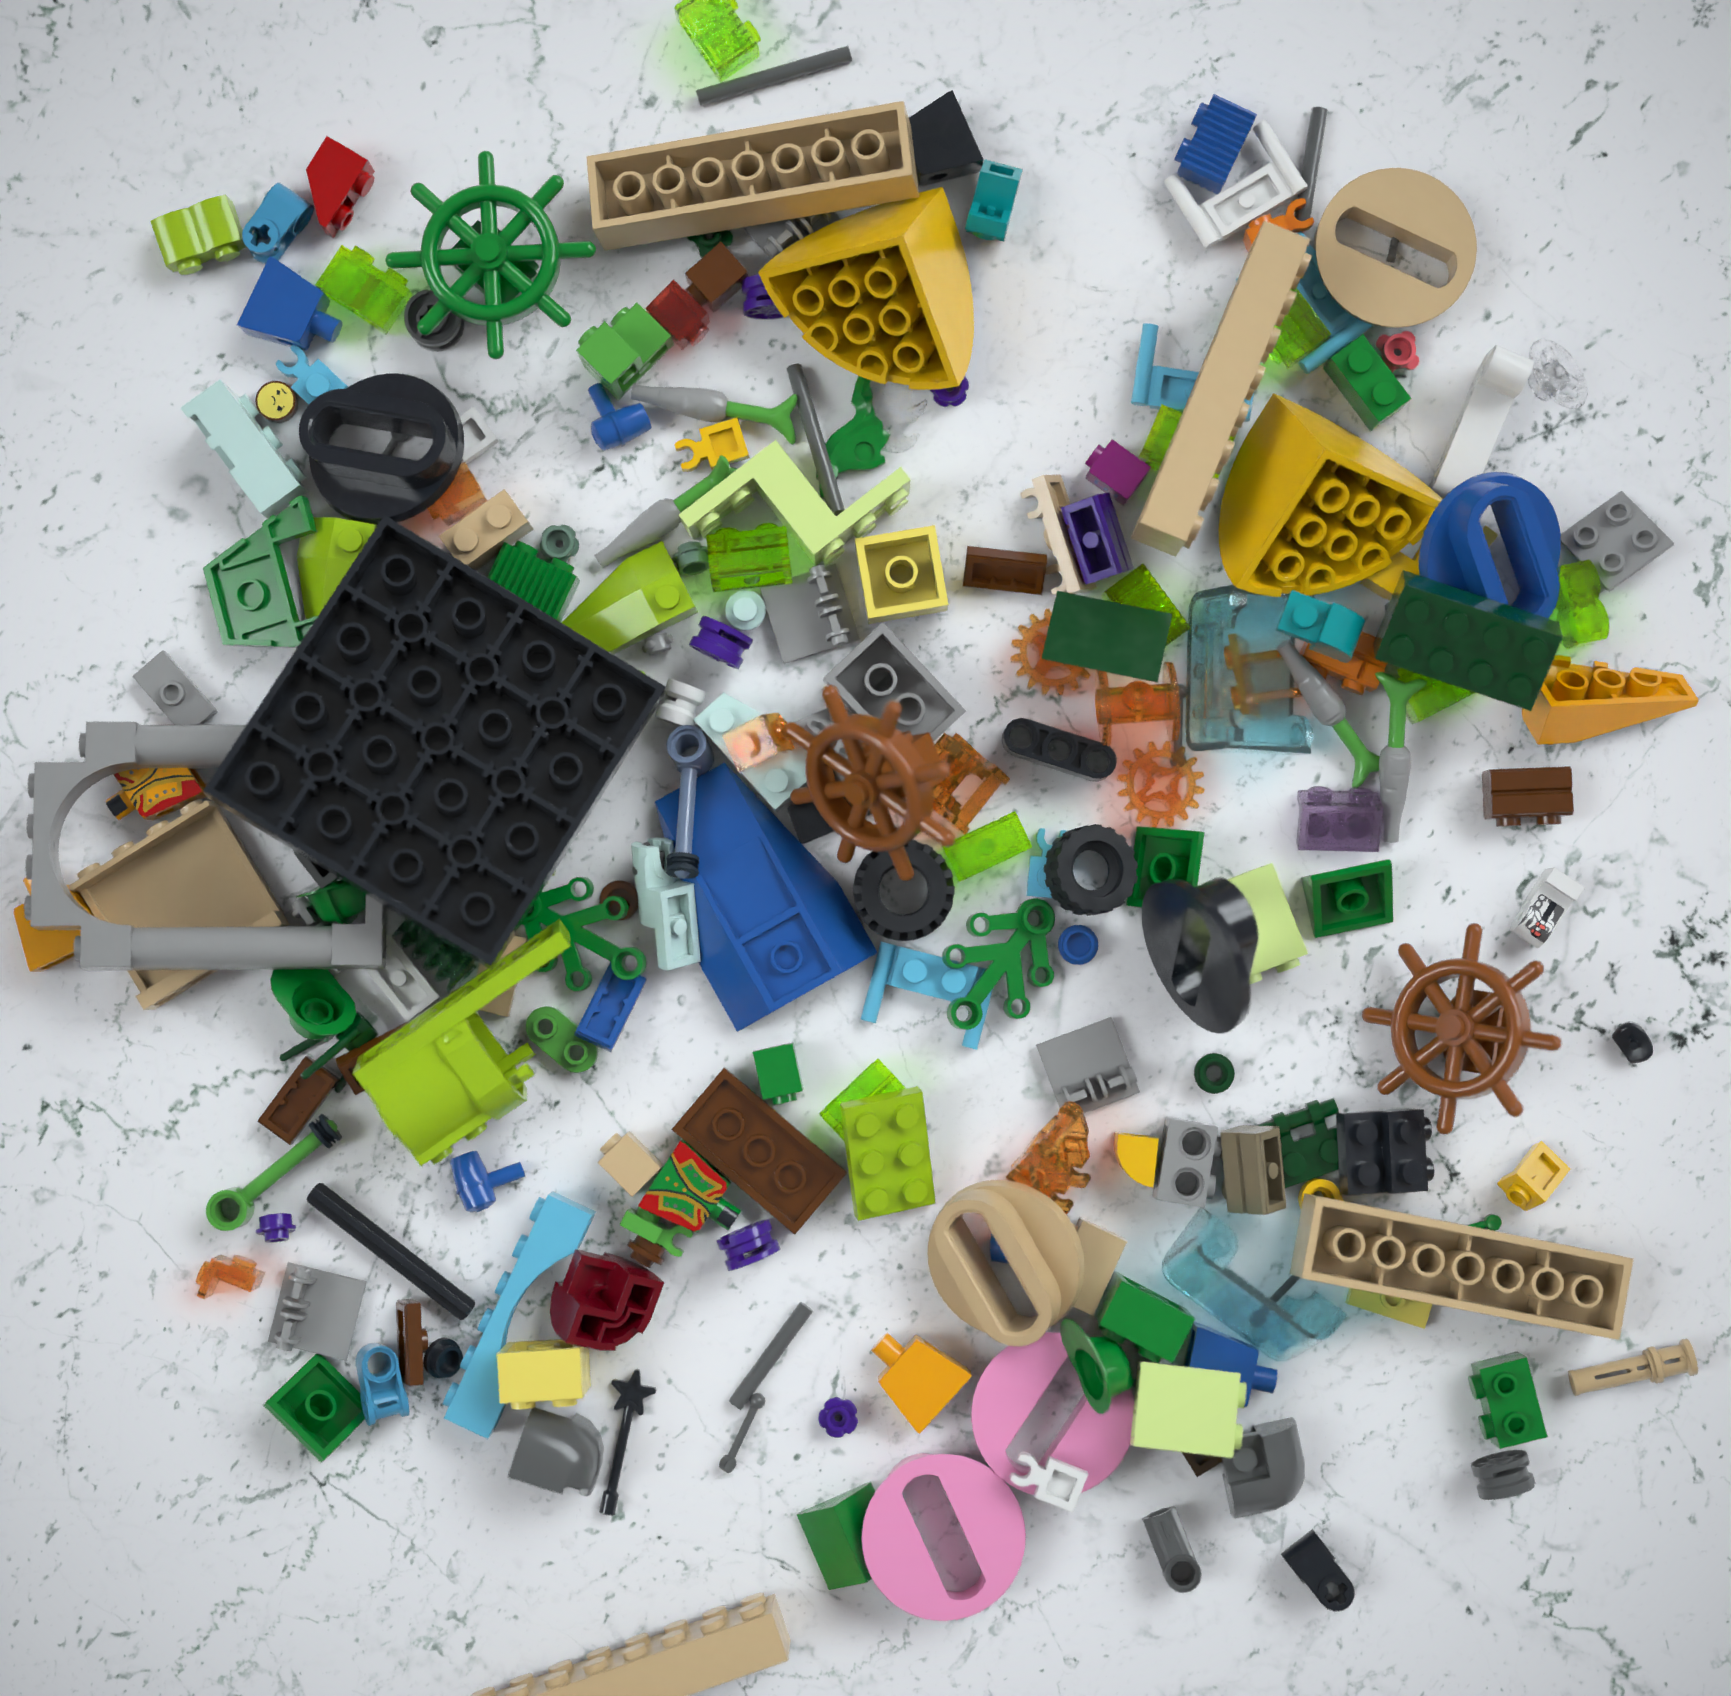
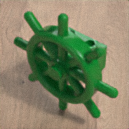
M485 150L478 155L479 185L463 189L450 196L444 202L422 183H414L411 186V195L432 213L423 233L421 251L391 252L386 256L385 262L392 269L422 267L425 279L438 299L435 305L418 322L417 329L422 335L431 334L451 312L467 322L486 326L488 355L490 358L497 360L504 354L503 325L522 320L538 308L559 327H567L571 323L570 314L549 295L557 282L561 259L590 258L596 253V246L590 241L559 243L554 226L543 209L563 188L564 180L561 176L552 175L530 198L514 188L495 184L494 156L490 151ZM496 206L518 212L502 231L497 227ZM480 208L481 222L477 220L472 227L461 218V216L469 211ZM531 223L538 231L542 244L511 245ZM449 229L460 238L452 249H441L444 237ZM542 260L540 270L537 273L536 270L539 268V265L535 261ZM441 266H453L462 274L451 287L445 282ZM475 286L485 295V305L472 303L463 297Z

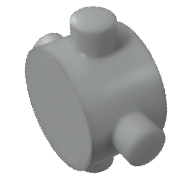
M666 632L644 639L645 645L642 646V650L649 655L668 651L672 648L670 643L673 642V637L667 635Z

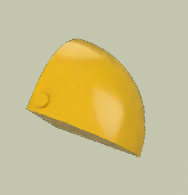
M943 187L920 192L918 198L879 204L833 222L784 249L758 272L767 293L783 317L789 316L792 322L804 333L802 338L820 354L838 366L880 384H886L889 381L909 385V389L916 390L957 387L965 377L971 359L974 337L972 288L962 241Z
M1273 393L1246 436L1235 458L1225 486L1218 528L1222 563L1227 576L1236 588L1254 594L1281 597L1282 593L1289 594L1291 590L1307 596L1331 592L1370 577L1393 562L1390 558L1410 543L1414 546L1423 538L1430 517L1443 499L1414 474L1368 442L1323 416Z

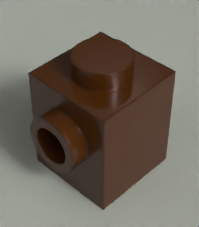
M720 242L685 273L687 283L689 284L685 290L700 308L706 304L714 313L742 288L741 282L749 277L748 271L725 245Z

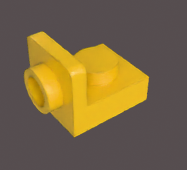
M1540 1141L1530 1148L1511 1173L1503 1176L1497 1185L1506 1193L1507 1198L1514 1205L1519 1206L1524 1211H1528L1545 1203L1571 1169L1543 1141Z

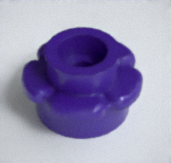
M965 376L961 384L953 387V390L950 392L946 391L945 388L930 389V392L934 394L933 400L942 407H948L949 405L956 407L965 401L969 383Z
M277 1213L259 1217L260 1228L256 1229V1234L263 1235L265 1242L268 1243L289 1240V1233L294 1232L296 1229V1225L292 1224V1214Z
M830 1398L824 1403V1409L819 1412V1424L822 1428L826 1429V1433L829 1436L841 1438L845 1433L850 1434L856 1429L858 1424L856 1417L857 1408L848 1399ZM836 1414L842 1415L843 1418L841 1421L835 1420L834 1417Z

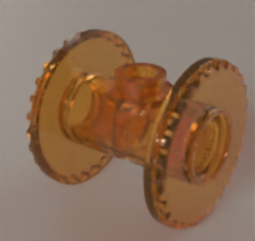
M1164 662L1161 684H1147L1144 681H1134L1126 686L1109 687L1107 672L1096 670L1095 710L1099 737L1103 745H1111L1112 725L1165 721L1169 741L1174 742L1179 739L1180 697L1176 670L1172 662Z

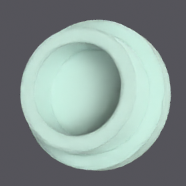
M742 590L734 593L729 598L725 612L729 623L733 627L749 631L757 628L763 622L766 608L762 598L757 593Z

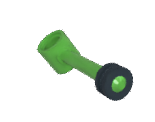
M320 1114L318 1116L319 1120L315 1119L316 1123L313 1121L309 1123V1127L312 1130L309 1135L243 1189L241 1187H232L215 1193L209 1199L206 1206V1216L210 1224L218 1230L230 1231L248 1223L254 1214V1200L322 1144L330 1149L333 1146L332 1142L336 1144L335 1139L337 1141L342 1139V1135L337 1129V1124L333 1120H329L324 1114ZM226 1198L235 1200L239 1205V1215L235 1220L226 1218L222 1213V1203Z

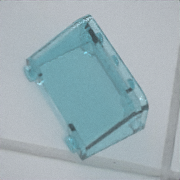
M1234 585L1202 590L1195 593L1192 597L1188 609L1185 717L1186 742L1192 751L1280 755L1311 754L1313 729L1305 716L1293 714L1294 679L1285 660L1277 650V647L1288 639L1295 646L1294 637L1275 630L1289 594L1282 593L1281 597H1271L1254 594L1236 588Z
M1203 1207L1198 1209L1162 1261L1164 1278L1173 1287L1275 1361L1285 1362L1293 1359L1329 1338L1348 1315L1317 1291H1314L1310 1297L1305 1299H1294L1286 1295L1278 1305L1230 1270L1227 1266L1234 1258L1238 1249L1236 1234L1230 1227Z

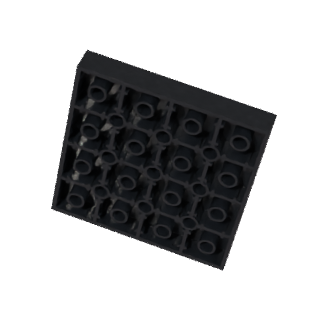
M384 515L203 792L213 802L488 969L493 970L662 701L666 686Z

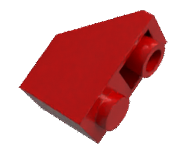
M326 136L306 168L319 224L327 235L335 238L339 230L344 231L350 224L354 214L352 208L360 196L365 197L372 188L375 170L366 158Z

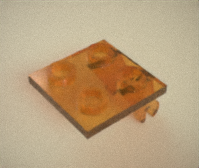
M1236 633L1228 635L1230 645L1224 646V657L1227 669L1233 670L1235 674L1236 686H1231V698L1235 711L1240 710L1242 716L1252 721L1261 720L1259 704L1303 696L1298 687L1255 693L1250 665L1284 659L1278 650L1250 653L1247 640Z

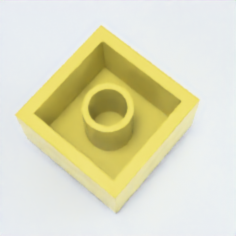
M935 525L855 539L868 624L948 610L949 604Z
M562 1339L508 1342L497 1353L500 1404L511 1403V1409H530L536 1407L537 1401L552 1400L553 1407L573 1406L577 1404V1399H582L591 1387L589 1348L568 1344Z

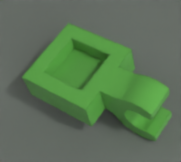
M630 1207L626 1211L620 1226L654 1244L657 1243L663 1246L674 1256L681 1257L684 1250L674 1245L673 1237L678 1233H682L691 1238L694 1231L678 1224L667 1228L666 1225L658 1222L661 1218L660 1216L640 1207L637 1210Z

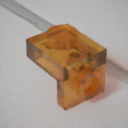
M778 712L761 714L722 735L738 773L745 772L778 754L788 753L795 749L792 740L786 737L783 731L787 721Z
M218 1255L212 1258L210 1262L205 1261L200 1268L196 1278V1284L200 1285L197 1297L206 1299L212 1296L219 1280L252 1292L260 1287L266 1272L256 1269L257 1263L247 1257L234 1255L233 1259L224 1255Z

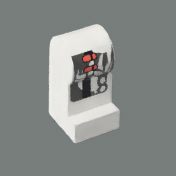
M1555 867L1545 869L1522 903L1520 911L1510 926V931L1537 949L1540 948L1552 935L1573 901H1577L1586 887Z

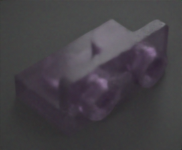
M1313 786L1308 790L1297 791L1299 817L1296 845L1298 850L1379 852L1383 805L1377 792L1364 787H1353L1349 791H1332L1330 788L1323 786Z

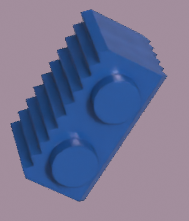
M1213 94L1209 105L1201 102L1191 125L1197 127V130L1192 140L1183 139L1174 158L1175 161L1181 163L1177 171L1178 175L1186 181L1199 185L1201 188L1212 191L1214 194H1219L1257 114Z

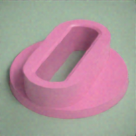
M1045 1333L1032 1344L1026 1346H1007L985 1368L976 1386L972 1402L973 1433L983 1458L1001 1479L1016 1489L1034 1495L1037 1485L1031 1484L1022 1487L1010 1480L1011 1472L1024 1476L1029 1473L1030 1466L1017 1464L1007 1455L1005 1450L1068 1357L1060 1333ZM1128 1389L1113 1397L1110 1408L1105 1414L1097 1413L1091 1407L1084 1394L1038 1465L1045 1467L1048 1456L1087 1471L1088 1476L1082 1492L1093 1488L1105 1480L1121 1463L1130 1446L1134 1408L1132 1390Z
M920 1453L908 1456L897 1463L873 1495L866 1510L862 1528V1548L865 1563L879 1590L888 1600L905 1612L935 1621L966 1618L983 1611L996 1602L1015 1579L1025 1550L1026 1532L1024 1518L1020 1505L1010 1487L986 1465L971 1458L953 1454L934 1455ZM926 1474L938 1476L981 1569L978 1581L967 1590L959 1592L946 1590L902 1496L905 1486L915 1477Z

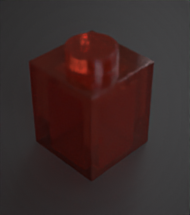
M674 279L646 307L647 313L672 336V340L682 350L689 343L692 346L698 344L709 331L707 327L710 323L708 312Z

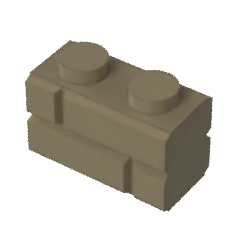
M1241 1125L1220 1131L1222 1145L1220 1158L1223 1160L1224 1180L1221 1189L1223 1197L1227 1200L1228 1213L1266 1215L1287 1208L1279 1126Z

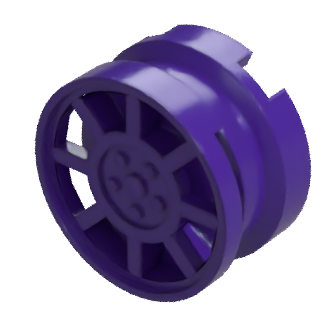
M759 274L742 280V293L746 295V301L743 302L744 316L753 319L784 318L767 293Z
M702 616L698 624L701 629L697 636H692L689 646L718 662L721 661L726 663L727 666L739 670L744 661L741 656L744 650H749L753 639L722 622Z
M769 1219L752 1223L716 1240L719 1250L725 1251L727 1256L724 1262L728 1271L745 1267L781 1250L777 1239H772L770 1231L772 1226ZM759 1248L758 1250L753 1251L752 1253H748V1254H746V1255H743L744 1253H747V1252H750V1251H752V1250H755V1249Z

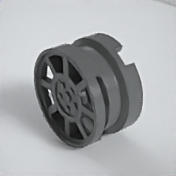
M426 289L416 293L408 301L404 311V323L409 334L422 348L429 351H444L453 347L460 340L464 332L465 321L450 312L431 334L422 335L417 329L418 322L438 301L432 290L428 291Z
M1509 1450L1490 1454L1471 1463L1473 1476L1477 1477L1480 1482L1477 1485L1479 1498L1484 1500L1504 1499L1532 1490L1536 1483L1533 1474L1527 1470V1466L1530 1464L1527 1452L1524 1450Z

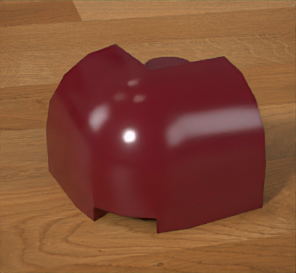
M575 1249L563 1283L555 1281L550 1303L551 1325L555 1333L565 1343L600 1351H616V1346L628 1342L638 1332L643 1334L652 1318L665 1282L647 1268L623 1257L604 1252L603 1255Z

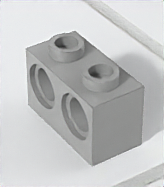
M1165 1117L1152 1195L1156 1200L1205 1208L1206 1199H1213L1216 1175H1211L1213 1159L1220 1158L1222 1150L1221 1135L1217 1134V1126ZM1196 1131L1202 1136V1147L1196 1153H1186L1182 1147V1140L1187 1133ZM1183 1172H1192L1196 1178V1185L1189 1193H1179L1175 1186L1177 1177Z

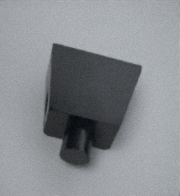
M953 90L909 117L917 181L920 186L980 172L984 159Z

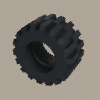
M911 840L904 845L912 867L923 875L928 887L926 901L917 911L905 915L894 913L883 904L880 898V883L885 874L895 868L888 852H870L862 860L855 874L853 896L860 917L870 929L888 939L909 941L932 933L944 922L953 905L955 885L951 869H949L945 862L946 860L941 854H938L931 846L919 843L917 840Z

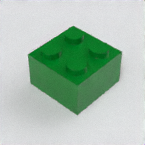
M1114 1271L1093 1315L1099 1324L1097 1328L1102 1330L1101 1334L1122 1345L1125 1339L1135 1343L1134 1347L1138 1349L1140 1355L1157 1364H1160L1162 1358L1171 1363L1174 1362L1195 1321L1194 1316L1186 1308Z

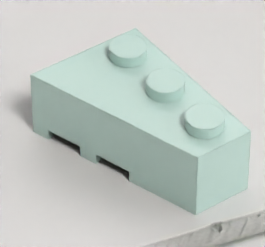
M218 380L181 407L187 418H191L205 435L207 444L212 450L215 449L228 467L229 473L263 516L269 518L272 515L278 514L290 505L289 502L294 498L303 496L308 492L301 483L306 478L305 474L292 458L285 461L277 450L283 444L269 426L262 429L254 418L259 414V411L246 394L239 397L222 380Z
M724 692L693 719L776 812L791 800L790 794L794 789L807 786L805 775L807 751L785 736L783 725Z

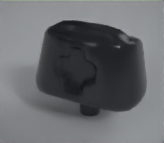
M1625 1022L1612 1034L1614 1042L1631 1064L1644 1062L1652 1056V1042L1645 1030L1637 1023Z

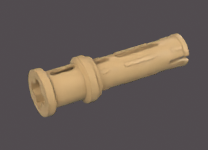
M1682 1339L1679 1345L1655 1349L1653 1346L1647 1347L1646 1350H1643L1642 1355L1610 1361L1583 1369L1569 1370L1568 1378L1574 1396H1578L1586 1392L1617 1387L1647 1379L1658 1384L1662 1383L1665 1377L1683 1373L1694 1376L1698 1374V1365L1690 1341ZM1679 1359L1678 1362L1665 1364L1666 1360ZM1638 1366H1645V1369L1637 1370ZM1620 1370L1627 1371L1625 1374L1598 1380L1595 1379V1376L1602 1375Z

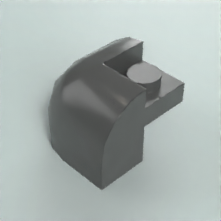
M534 1407L531 1409L525 1423L508 1478L563 1494L564 1488L572 1487L580 1490L579 1494L587 1497L591 1495L595 1488L603 1462L604 1445L600 1432L589 1419L578 1413L570 1419Z
M1293 1417L1253 1425L1254 1432L1242 1435L1241 1449H1234L1233 1458L1221 1457L1224 1468L1222 1477L1230 1514L1234 1519L1276 1510L1290 1503L1299 1493L1305 1479V1461L1297 1424Z

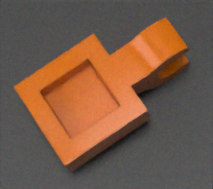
M1305 198L1292 201L1287 208L1285 216L1282 214L1272 219L1271 215L1267 214L1248 224L1249 229L1245 230L1243 237L1247 252L1249 253L1264 220L1294 233L1306 232L1311 229L1315 222L1313 217L1305 221H1299L1294 216L1295 211L1301 210L1306 206Z

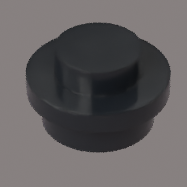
M446 1337L439 1338L427 1348L423 1360L424 1368L429 1375L435 1378H449L455 1375L461 1368L463 1354L459 1345L454 1340Z

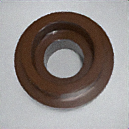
M639 1235L636 1236L634 1241L630 1239L627 1244L633 1250L630 1257L648 1268H651L653 1263L662 1265L665 1260L662 1256L666 1248L657 1243L654 1244Z

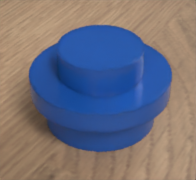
M1072 925L1061 933L1058 939V950L1061 957L1068 963L1083 965L1095 957L1098 951V939L1095 933L1087 926Z

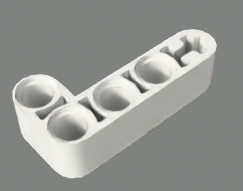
M1495 345L1483 358L1429 485L1442 499L1462 482L1483 474L1512 402L1523 390L1532 371L1534 360L1498 345Z

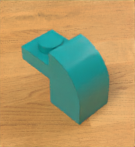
M984 159L973 202L968 213L965 232L972 233L974 236L984 240L1004 242L1023 169Z
M1291 590L1275 630L1310 643L1309 649L1348 663L1352 659L1365 624V619L1358 613L1337 603L1328 604Z

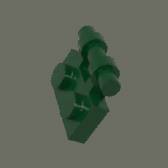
M1334 1098L1320 1103L1318 1100L1305 1103V1108L1286 1115L1283 1112L1271 1115V1120L1257 1125L1279 1126L1285 1188L1339 1170L1337 1125L1327 1128L1325 1118L1339 1113ZM1311 1123L1314 1134L1293 1141L1290 1130Z

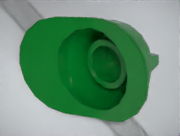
M338 879L327 888L321 889L318 886L308 893L296 896V898L308 897L319 917L326 922L337 921L338 924H352L357 919L358 914L366 910V894L342 879Z
M328 969L273 970L270 978L271 991L278 1003L289 1015L290 1024L296 1033L307 1039L328 1042L333 1039L334 1035L346 1031L353 1024L356 1016L355 1002Z
M1064 1319L1060 1323L1062 1342L1079 1376L1085 1397L1097 1413L1105 1414L1110 1408L1111 1399L1131 1389L1134 1380L1127 1356L1123 1348L1115 1341L1107 1337H1088L1077 1323L1070 1319Z

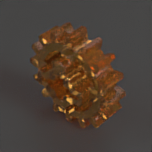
M1045 609L1043 620H1039L1037 616L1032 614L1029 616L1030 628L1019 625L1017 628L1018 633L1023 639L1011 641L1010 646L1018 649L1019 653L1011 656L1010 662L1021 664V668L1015 674L1017 678L1025 675L1030 678L1026 686L1027 689L1030 690L1037 683L1041 685L1042 696H1046L1050 688H1055V692L1059 697L1063 695L1065 685L1076 691L1079 688L1076 678L1088 680L1091 675L1083 667L1041 659L1047 635L1038 631L1049 627L1052 615L1050 609ZM1027 645H1030V648L1036 651L1037 664L1034 668L1031 667L1027 658ZM1062 670L1069 674L1059 679L1045 678L1050 671Z
M1151 741L1147 743V753L1144 754L1139 748L1132 751L1136 759L1135 762L1123 760L1122 766L1128 770V773L1116 777L1117 781L1125 783V789L1117 792V797L1128 798L1129 802L1123 810L1127 812L1136 809L1138 811L1135 818L1137 823L1141 822L1145 817H1149L1150 827L1156 828L1159 820L1163 819L1165 825L1169 828L1174 826L1173 816L1175 815L1182 821L1188 819V814L1185 811L1186 807L1198 809L1199 804L1193 799V796L1203 794L1205 791L1204 788L1196 786V780L1202 778L1204 773L1199 771L1193 772L1191 767L1195 765L1197 758L1193 757L1186 761L1183 758L1186 749L1184 746L1172 752L1170 741H1165L1161 750H1157L1155 743ZM1165 758L1173 761L1176 765L1172 768L1161 767L1152 759ZM1139 768V772L1143 776L1142 789L1135 793L1134 777ZM1172 773L1175 774L1169 780L1170 783L1165 786L1167 794L1160 790L1148 796L1146 795V792L1152 789L1151 786L1155 783L1153 775L1160 779L1164 776L1168 777ZM1185 776L1187 787L1185 796L1181 800L1182 797L1178 793L1179 780ZM1149 801L1162 802L1165 808H1168V811H1155L1144 805Z

